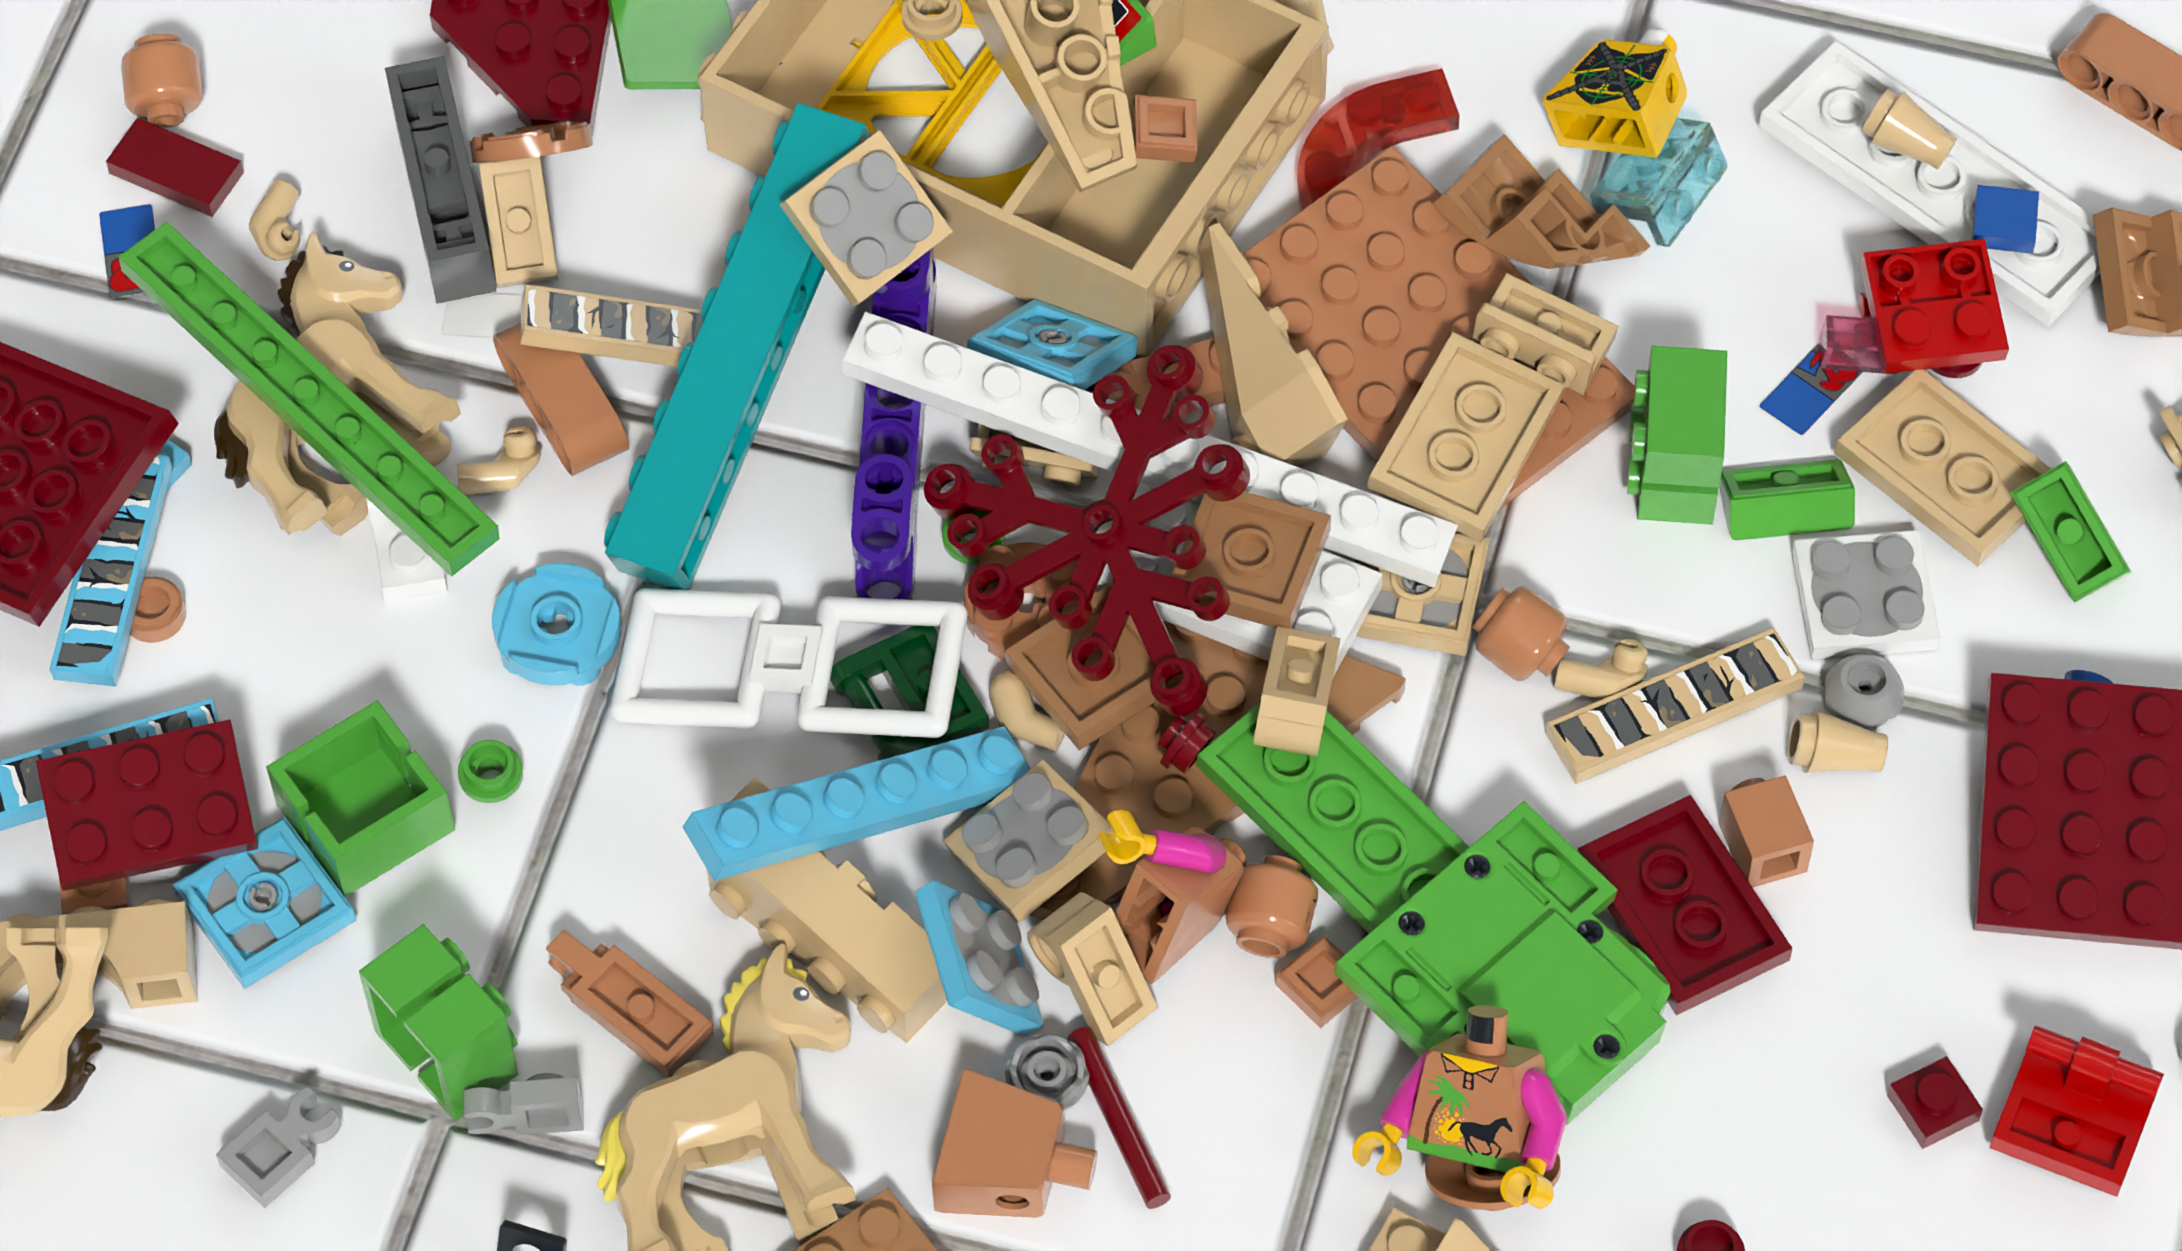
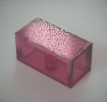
M1826 315L1820 334V369L1883 374L1872 319Z

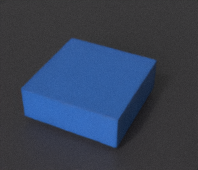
M1977 185L1972 240L1985 239L1987 249L2033 254L2036 243L2039 191Z

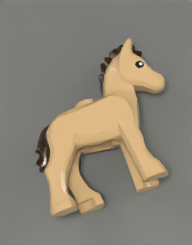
M312 232L308 237L306 251L299 252L297 260L290 262L285 270L287 277L280 280L281 288L278 289L277 293L284 305L281 308V315L291 324L290 330L297 337L295 340L435 467L451 451L450 439L440 431L439 423L443 421L451 422L461 415L457 400L436 389L422 388L404 377L394 363L381 355L377 344L368 332L363 320L359 317L372 312L391 310L402 301L403 289L399 278L390 272L364 267L356 261L345 257L344 251L330 252L325 245H322L318 234ZM239 380L229 395L227 409L221 412L216 419L214 427V440L217 450L216 458L226 460L225 478L232 479L236 488H241L247 482H250L252 488L265 497L278 521L281 531L284 529L288 535L296 531H305L320 520L335 535L342 536L362 522L368 514L366 497L352 484L333 483L309 470L299 456V446L306 441Z
M5 928L6 949L19 961L26 978L29 1007L26 1017L11 1040L0 1038V1117L32 1115L39 1111L60 1110L68 1107L80 1095L89 1077L96 1070L95 1065L90 1063V1061L103 1048L101 1042L98 1041L101 1029H87L83 1026L93 1016V986L99 963L108 942V928ZM56 945L64 962L61 982L57 975L55 962Z

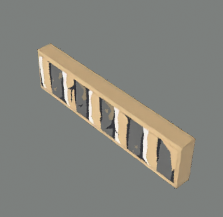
M525 284L521 303L520 345L677 367L684 347L689 342H695L703 321L701 319V309Z
M1773 627L1549 721L1546 726V735L1574 783L1578 784L1803 688L1805 677Z

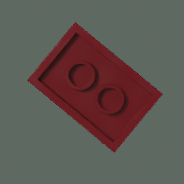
M231 719L36 760L60 885L63 891L258 849Z
M1691 795L1577 849L1594 868L1618 889L1615 900L1606 908L1628 942L1645 953L1658 971L1666 978L1671 990L1667 1002L1676 1016L1790 961L1792 946Z

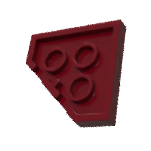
M432 0L429 15L434 32L446 44L451 42L467 59L468 67L496 96L501 94L517 110L518 118L526 127L560 122L576 124L577 122L586 121L587 124H590L591 135H593L612 22L608 0Z

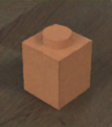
M1786 775L1766 781L1762 778L1748 779L1734 786L1731 791L1724 792L1719 826L1734 861L1752 888L1808 871L1814 839Z

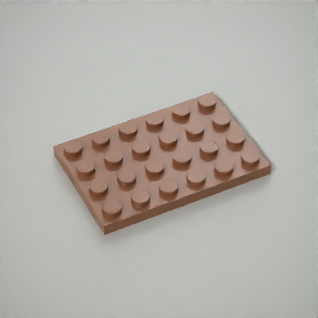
M1393 146L1389 147L1242 254L1257 275L1261 289V296L1258 299L1264 308L1271 307L1273 309L1277 306L1280 308L1288 320V329L1286 331L1291 347L1296 354L1306 349L1309 350L1320 366L1348 418L1343 429L1376 463L1452 332L1472 341L1477 314L1483 303H1490L1506 273L1531 284L1503 255L1484 247L1449 222L1432 205L1441 193ZM1606 357L1584 395L1570 388L1564 389L1561 401L1499 510L1631 411V405L1634 404L1635 386Z

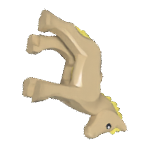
M779 944L775 947L769 959L763 958L757 967L750 966L747 970H744L741 974L740 982H733L731 993L725 994L724 1008L726 1014L720 1017L719 1022L725 1036L722 1039V1044L728 1056L711 1063L706 1060L689 1062L678 1068L672 1077L660 1080L639 1090L628 1102L625 1109L610 1119L604 1129L599 1153L595 1161L597 1165L604 1166L602 1175L597 1182V1187L603 1190L605 1202H612L617 1199L618 1211L626 1224L628 1251H729L723 1238L703 1230L684 1206L681 1198L687 1172L764 1156L794 1236L800 1245L839 1220L833 1204L844 1205L857 1200L853 1186L835 1166L824 1161L811 1143L806 1123L800 1115L801 1081L793 1049L811 1048L830 1053L847 1047L850 1043L851 1025L844 1013L829 1006L805 982L808 972L793 969V962L788 958L786 945Z

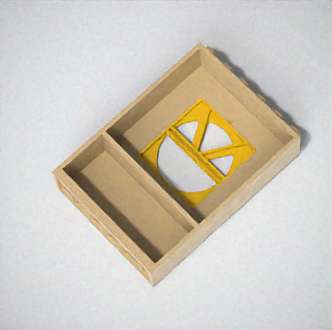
M758 0L750 11L745 10L739 14L732 26L730 38L717 54L711 53L705 59L697 78V83L701 90L703 107L701 118L705 125L707 150L764 176L767 175L774 158L773 141L777 129L784 120L790 121L797 102L866 124L870 134L876 132L872 123V119L875 117L934 116L906 156L897 152L953 231L933 247V257L1026 302L1037 299L1134 334V336L1138 337L1136 354L1146 357L1154 350L1204 276L1199 246L1208 227L1220 222L1228 235L1232 236L1325 100L1329 25L1273 0H1139L1153 18L1157 46L1121 65L1123 87L1128 99L1131 126L1132 104L1135 94L1196 99L1198 145L1194 163L1136 158V169L1081 193L1048 142L1037 158L1030 163L1013 171L995 176L954 177L932 169V166L1002 69L987 44L966 72L944 39L927 41L911 35L902 23L901 8L904 0ZM960 0L963 12L960 27L979 29L965 2L966 0ZM929 14L926 16H936L937 14ZM911 37L916 40L950 89L938 91H867L871 75L881 59L895 46Z

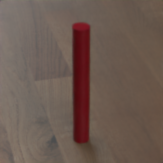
M1090 1027L1078 1028L1068 1035L1067 1040L1074 1042L1084 1055L1085 1064L1090 1075L1088 1085L1146 1207L1149 1209L1160 1207L1170 1200V1192Z

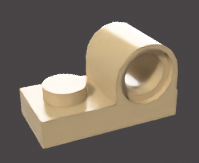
M540 156L479 164L497 288L558 280Z
M1281 626L1276 627L1253 745L1318 757L1341 638Z
M1080 892L1027 932L1029 945L1037 959L1052 976L1070 987L1088 1027L1092 1029L1096 1039L1106 1046L1112 1044L1158 1008L1112 908L1105 903Z

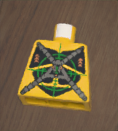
M1650 29L1639 43L1606 39L1597 42L1542 100L1559 146L1657 158L1687 97V88L1675 56L1677 52L1675 40L1665 31Z

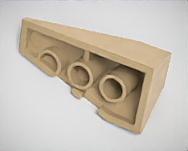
M1113 0L965 1L992 55L1080 193L1136 169L1137 160L1128 99L1124 93L1120 66L1119 38L1116 36L1112 12Z
M1218 222L1208 227L1199 246L1229 423L1234 437L1231 443L1302 468L1327 455L1348 418L1320 366L1309 350L1306 349L1296 354L1291 347L1286 331L1288 329V320L1278 306L1273 309L1271 307L1264 308L1258 299L1261 296V289L1257 275L1221 223Z

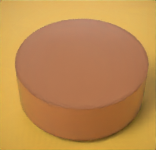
M160 577L144 578L130 630V635L133 638L148 643L161 642L174 636L181 629L186 618V608L181 592L174 583Z

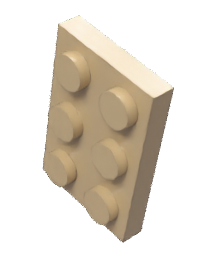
M1452 332L1371 472L1367 488L1399 504L1458 525V532L1481 542L1561 401L1565 384Z
M1924 369L1914 370L1837 440L1834 452L1835 455L1977 567L2027 522L2010 492L2051 470L2044 462Z

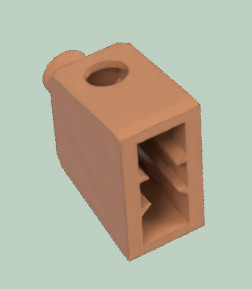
M963 1069L932 1181L934 1211L952 1214L1030 1218L1043 1216L1052 1183L1090 1190L1095 1174L1098 1150L1063 1143L1065 1115L1064 1108L1059 1103L978 1072Z

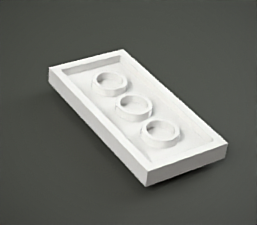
M1150 486L1147 492L1153 490L1156 487ZM1190 500L1144 525L1165 531H1170L1172 528L1180 525L1191 526L1200 503ZM1184 542L1179 544L1175 554H1180ZM1131 550L1139 569L1171 576L1174 565L1170 560ZM1322 550L1292 629L1341 638L1334 670L1335 675L1382 589L1383 573ZM1106 564L1097 585V592L1109 584L1112 586L1114 583V578L1108 564ZM1154 601L1162 620L1266 661L1270 660L1276 628L1226 614L1214 621H1204L1198 618L1191 610Z

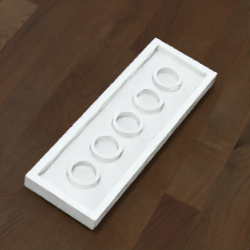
M1837 40L1761 112L1759 121L1761 129L1929 245L1972 240L1977 185L2039 191L2036 243L2033 254L1994 249L1987 250L1996 291L2047 327L2100 275L2094 221L2091 213ZM1887 89L1899 96L1905 92L1947 133L1957 138L1955 145L1938 170L1927 163L1871 144L1873 137L1862 131L1868 116Z

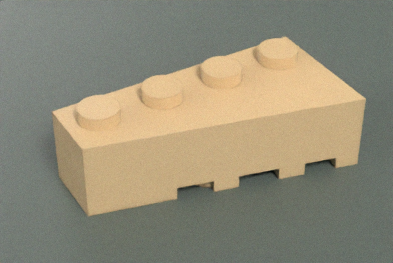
M754 777L731 801L770 790ZM822 850L717 881H713L707 870L710 887L709 896L725 915L732 919H738L741 916L758 929V934L763 942L772 951L779 944L786 945L788 955L791 954L807 967L809 975L819 987L832 995H836L838 992L842 993L857 1005V1010L861 1017L875 1030L881 1033H886L890 1030L905 1043H908L947 1002L926 930L893 901L887 902L881 908L876 903V893L865 879L866 876L848 860L843 864L835 866L827 859Z

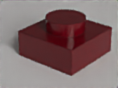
M1947 1056L1891 1083L1887 1093V1097L1922 1149L1980 1121L1983 1108Z

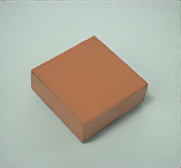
M1135 94L1132 104V133L1136 158L1194 163L1198 151L1196 99Z
M1325 935L1276 974L1275 985L1320 1028L1358 998L1334 974L1336 962L1345 954Z

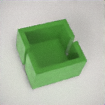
M1651 345L1648 370H1636L1634 404L1631 405L1629 442H1632V454L1628 462L1627 494L1638 495L1637 520L1713 525L1725 449L1727 350Z
M378 700L266 766L276 805L307 846L311 844L315 858L344 897L455 831L447 791L416 750L411 753L409 741Z
M422 924L360 969L359 974L375 1032L410 1072L430 1057L434 1059L432 1065L417 1075L418 1080L456 1122L464 1116V1090L478 1087L499 1090L519 1075L513 1051L518 1042L507 1024L506 1018L511 1015V1010L498 990L490 983L480 987L469 974L465 975L470 970V965L458 946L447 937L440 942Z

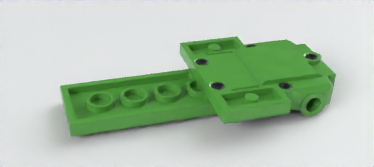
M1260 703L1198 754L1196 766L1288 856L1300 863L1303 870L1369 933L1336 962L1334 974L1419 1057L1424 1051L1430 1050L1431 1047L1456 1034H1466L1467 1013L1470 1007L1490 1005L1504 1008L1508 1011L1507 1043L1535 1049L1542 1054L1545 1061L1546 1075L1550 1077L1567 1115L1566 1125H1568L1660 1042L1667 1023L1661 1015L1671 993L1669 983L1645 953L1631 945L1616 932L1607 928L1596 917L1615 900L1618 889L1525 801L1521 802L1469 847L1327 710L1318 757L1253 745Z

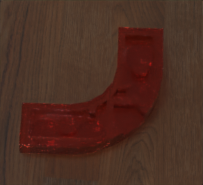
M1443 68L1381 82L1358 90L1339 101L1318 120L1305 140L1298 162L1297 194L1300 212L1369 163L1380 151L1402 142L1459 129L1460 115Z

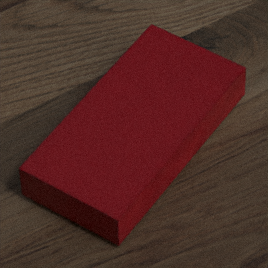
M138 117L106 160L109 174L210 217L214 216L244 173L241 160Z

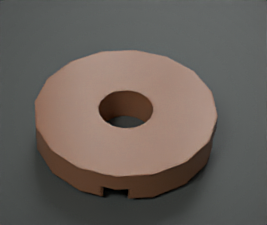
M586 121L577 122L576 124L560 122L516 128L514 131L506 132L502 136L493 135L492 132L472 137L470 141L472 161L474 163L539 157L579 150L593 145L590 124H587Z

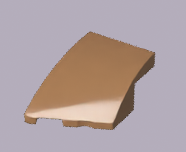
M1505 134L1492 143L1432 203L1449 222L1484 247L1510 259L1542 268L1553 269L1640 256L1650 247L1649 243L1615 204H1612L1602 213L1598 214L1560 169L1544 180Z
M2109 208L2093 214L2108 332L2150 337L2182 336V212L2168 210L2150 217L2121 209Z

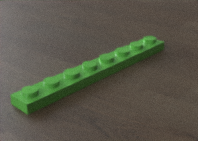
M167 221L118 256L121 271L451 577L500 539L498 525Z

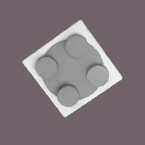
M1920 530L1794 540L1792 554L1812 660L1842 658L1859 653L1879 655L1938 650L1941 637Z

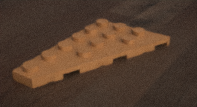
M1163 620L1179 657L1193 662L1206 679L1208 691L1203 704L1194 712L1183 716L1189 721L1197 712L1206 716L1205 725L1216 732L1211 741L1212 743L1261 702L1269 661ZM1345 655L1332 680L1327 711L1353 735L1360 730V723L1390 701H1393L1395 704L1400 701L1405 691L1406 678ZM1157 701L1100 737L1074 787L1106 820L1108 814L1113 811H1129L1144 834H1150L1153 829L1182 834L1191 827L1201 828L1207 834L1214 835L1219 825L1224 822L1234 821L1244 813L1196 766V763L1186 774L1173 765L1166 769L1160 764L1166 751L1157 744L1178 716L1166 712ZM1105 852L1030 915L1044 920L1080 892L1098 899L1106 905L1120 902L1136 864L1145 858L1146 854H1142L1135 861L1128 864L1120 865L1113 862L1107 852Z

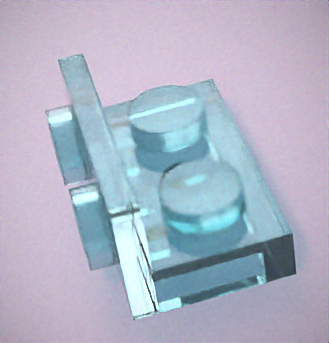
M1676 118L1657 158L1620 154L1590 194L1596 212L1600 214L1612 204H1615L1627 219L1647 222L1658 246L1670 247L1714 186L1720 181L1728 167L1711 123Z

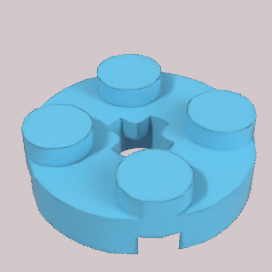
M552 563L534 568L535 575L525 578L519 584L516 583L515 578L505 586L496 600L492 613L494 639L504 668L510 673L542 685H567L571 683L576 686H584L596 680L601 672V667L609 662L617 650L622 629L619 606L615 597L613 598L612 594L605 588L604 581L594 572L584 567L566 563ZM556 615H565L567 624L570 626L567 631L559 634H550L547 632V629L540 627L542 622L552 623Z

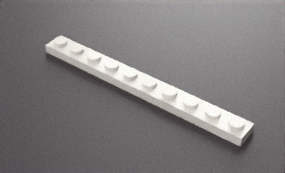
M868 312L864 313L842 360L841 374L1114 473L1125 450L1111 418L1106 417L1094 402L1093 393ZM1107 399L1106 403L1112 404L1115 403V401ZM1136 409L1137 414L1139 416L1141 411ZM1210 435L1199 439L1189 438L1151 458L1142 477V483L1158 487L1194 468L1198 455L1206 447L1216 444L1230 445L1238 450L1250 469V481L1244 492L1331 515V530L1324 545L1325 549L1433 588L1436 587L1458 525ZM1227 461L1216 464L1209 473L1215 474L1222 471ZM1204 493L1195 497L1192 501L1201 503Z

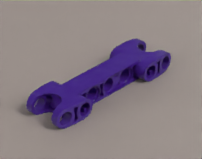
M933 248L873 293L872 314L933 336L937 289ZM866 383L860 460L855 476L851 526L853 556L856 559V597L872 598L867 591L873 585L889 582L899 586L901 589L898 596L893 599L913 600L917 558L916 527L926 404ZM890 404H902V405H903V406H901V407H894V408H892V407H887V406L890 405Z

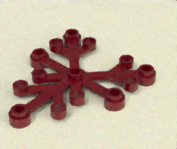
M1167 345L1156 350L1149 361L1147 376L1152 386L1139 416L1135 409V392L1123 377L1118 375L1104 377L1094 388V402L1106 417L1111 418L1125 448L1104 499L1091 503L1085 509H1080L1036 497L1023 468V451L1012 437L1004 434L991 437L986 441L981 451L983 463L994 476L1000 479L1003 488L976 482L961 465L942 464L932 469L928 474L924 484V496L940 517L953 520L948 527L947 537L951 545L963 557L973 558L981 555L990 543L1028 523L1069 533L1008 566L998 563L986 564L974 571L968 584V597L981 615L987 619L997 621L1009 618L1022 605L1024 588L1078 560L1069 584L1058 588L1051 595L1048 604L1051 615L1060 626L1069 630L1078 629L1084 626L1092 615L1091 600L1104 568L1108 564L1114 578V583L1091 637L1080 640L1073 648L1071 655L1072 663L1079 673L1089 681H1100L1109 676L1115 667L1114 651L1129 615H1131L1155 668L1150 680L1152 695L1166 712L1182 716L1194 712L1203 704L1207 696L1208 686L1205 677L1196 665L1188 659L1179 657L1154 601L1191 610L1198 618L1204 621H1214L1221 618L1227 612L1230 606V596L1220 581L1214 577L1204 576L1196 579L1194 582H1189L1139 569L1131 550L1168 559L1176 568L1182 570L1198 566L1206 555V545L1193 527L1180 525L1172 528L1170 531H1165L1144 524L1203 493L1209 498L1220 502L1237 498L1245 491L1249 484L1250 469L1241 454L1234 447L1226 444L1211 445L1200 452L1194 468L1134 499L1151 458L1189 438L1199 439L1208 435L1216 422L1215 413L1203 397L1194 395L1199 390L1203 381V371L1200 364L1187 348L1179 345ZM1179 362V366L1175 371L1163 374L1166 368ZM1118 390L1123 391L1122 397L1117 402L1112 404L1106 403L1111 393ZM1177 402L1173 409V417L1167 419L1173 403ZM1203 410V414L1198 421L1190 424L1185 423L1187 416L1191 412ZM1011 450L1007 460L1001 463H994L996 456L1001 451ZM1227 461L1222 471L1215 474L1209 473L1216 464ZM955 480L954 486L949 491L940 493L947 483ZM974 509H977L980 511L988 512L989 514L982 518H979L976 515L970 513ZM1113 520L1112 526L1108 531L1096 534L1097 530L1104 523ZM977 529V534L971 541L961 543V538L966 531ZM1187 540L1193 541V546L1187 553L1175 554L1179 544ZM1000 580L998 587L993 592L984 593L988 585ZM1211 591L1217 592V597L1213 603L1207 606H1199L1200 599L1204 594ZM1079 600V605L1074 612L1067 615L1062 614V609L1068 602ZM1102 652V657L1097 664L1085 666V661L1091 653ZM1183 674V680L1178 686L1170 689L1165 688L1173 677Z

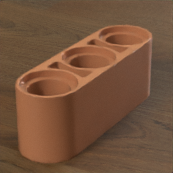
M2098 13L2094 15L2057 57V65L2061 74L2080 91L2182 151V56L2111 14Z
M521 323L493 335L494 347L504 370L562 465L571 476L629 450L628 438L617 413L579 353L520 345Z

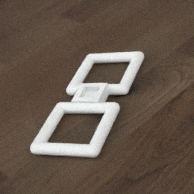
M642 588L633 597L610 705V714L618 722L749 729L754 727L760 719L764 693L776 692L801 694L797 724L802 730L808 732L938 738L943 736L948 730L968 617L966 607L959 602L828 596L823 598L818 604L814 626L778 624L781 602L777 596L769 593ZM656 614L753 618L737 702L638 698ZM841 622L940 627L925 711L825 707Z

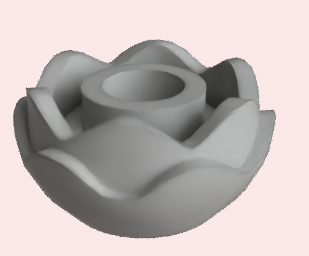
M1867 653L1854 654L1838 661L1829 670L1825 678V704L1827 709L1839 719L1865 729L1877 728L1886 723L1888 719H1892L1899 714L1904 700L1903 681L1895 668L1885 659ZM1864 686L1869 688L1870 690L1864 692L1861 691L1859 687Z
M1037 1035L1029 1038L1018 1046L1015 1053L1007 1059L1005 1065L1007 1084L1057 1102L1064 1110L1071 1108L1081 1099L1088 1086L1090 1076L1081 1049L1074 1042L1066 1041L1057 1035ZM1045 1073H1050L1053 1075V1078L1045 1081L1041 1076Z

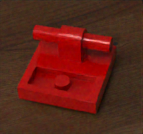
M1985 239L1863 252L1860 267L1866 292L1859 293L1858 305L1861 317H1871L1883 374L2006 359L2009 345Z
M2035 1025L1989 1148L2118 1197L2164 1073L2119 1057L2121 1050L2082 1036L2079 1042Z

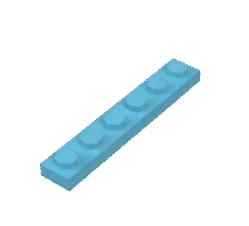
M1003 726L694 811L683 825V829L713 881H717L990 803L1031 768L1006 727Z

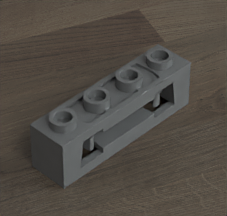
M441 56L386 67L385 73L436 304L496 292L489 246L445 57Z

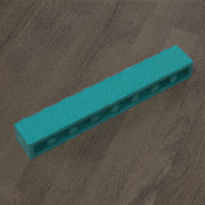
M797 102L790 121L784 120L778 127L773 141V161L767 175L759 176L753 185L749 198V209L751 212L743 231H736L729 241L725 254L727 268L719 287L713 286L704 299L701 310L703 324L695 342H689L680 355L677 366L679 380L671 398H665L656 411L653 421L655 436L646 456L640 455L632 467L628 483L631 492L622 513L619 511L614 513L607 525L604 536V545L607 547L605 554L619 572L668 589H690L825 271L824 266L779 204L869 137L871 134L866 124Z

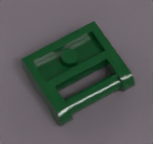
M912 626L838 661L832 666L830 681L838 694L847 696L853 708L884 709L868 683L869 678L883 673L904 710L925 711L938 633L934 626ZM958 668L949 726L943 736L938 738L870 736L880 751L877 758L880 761L984 732L989 729V716L960 668Z

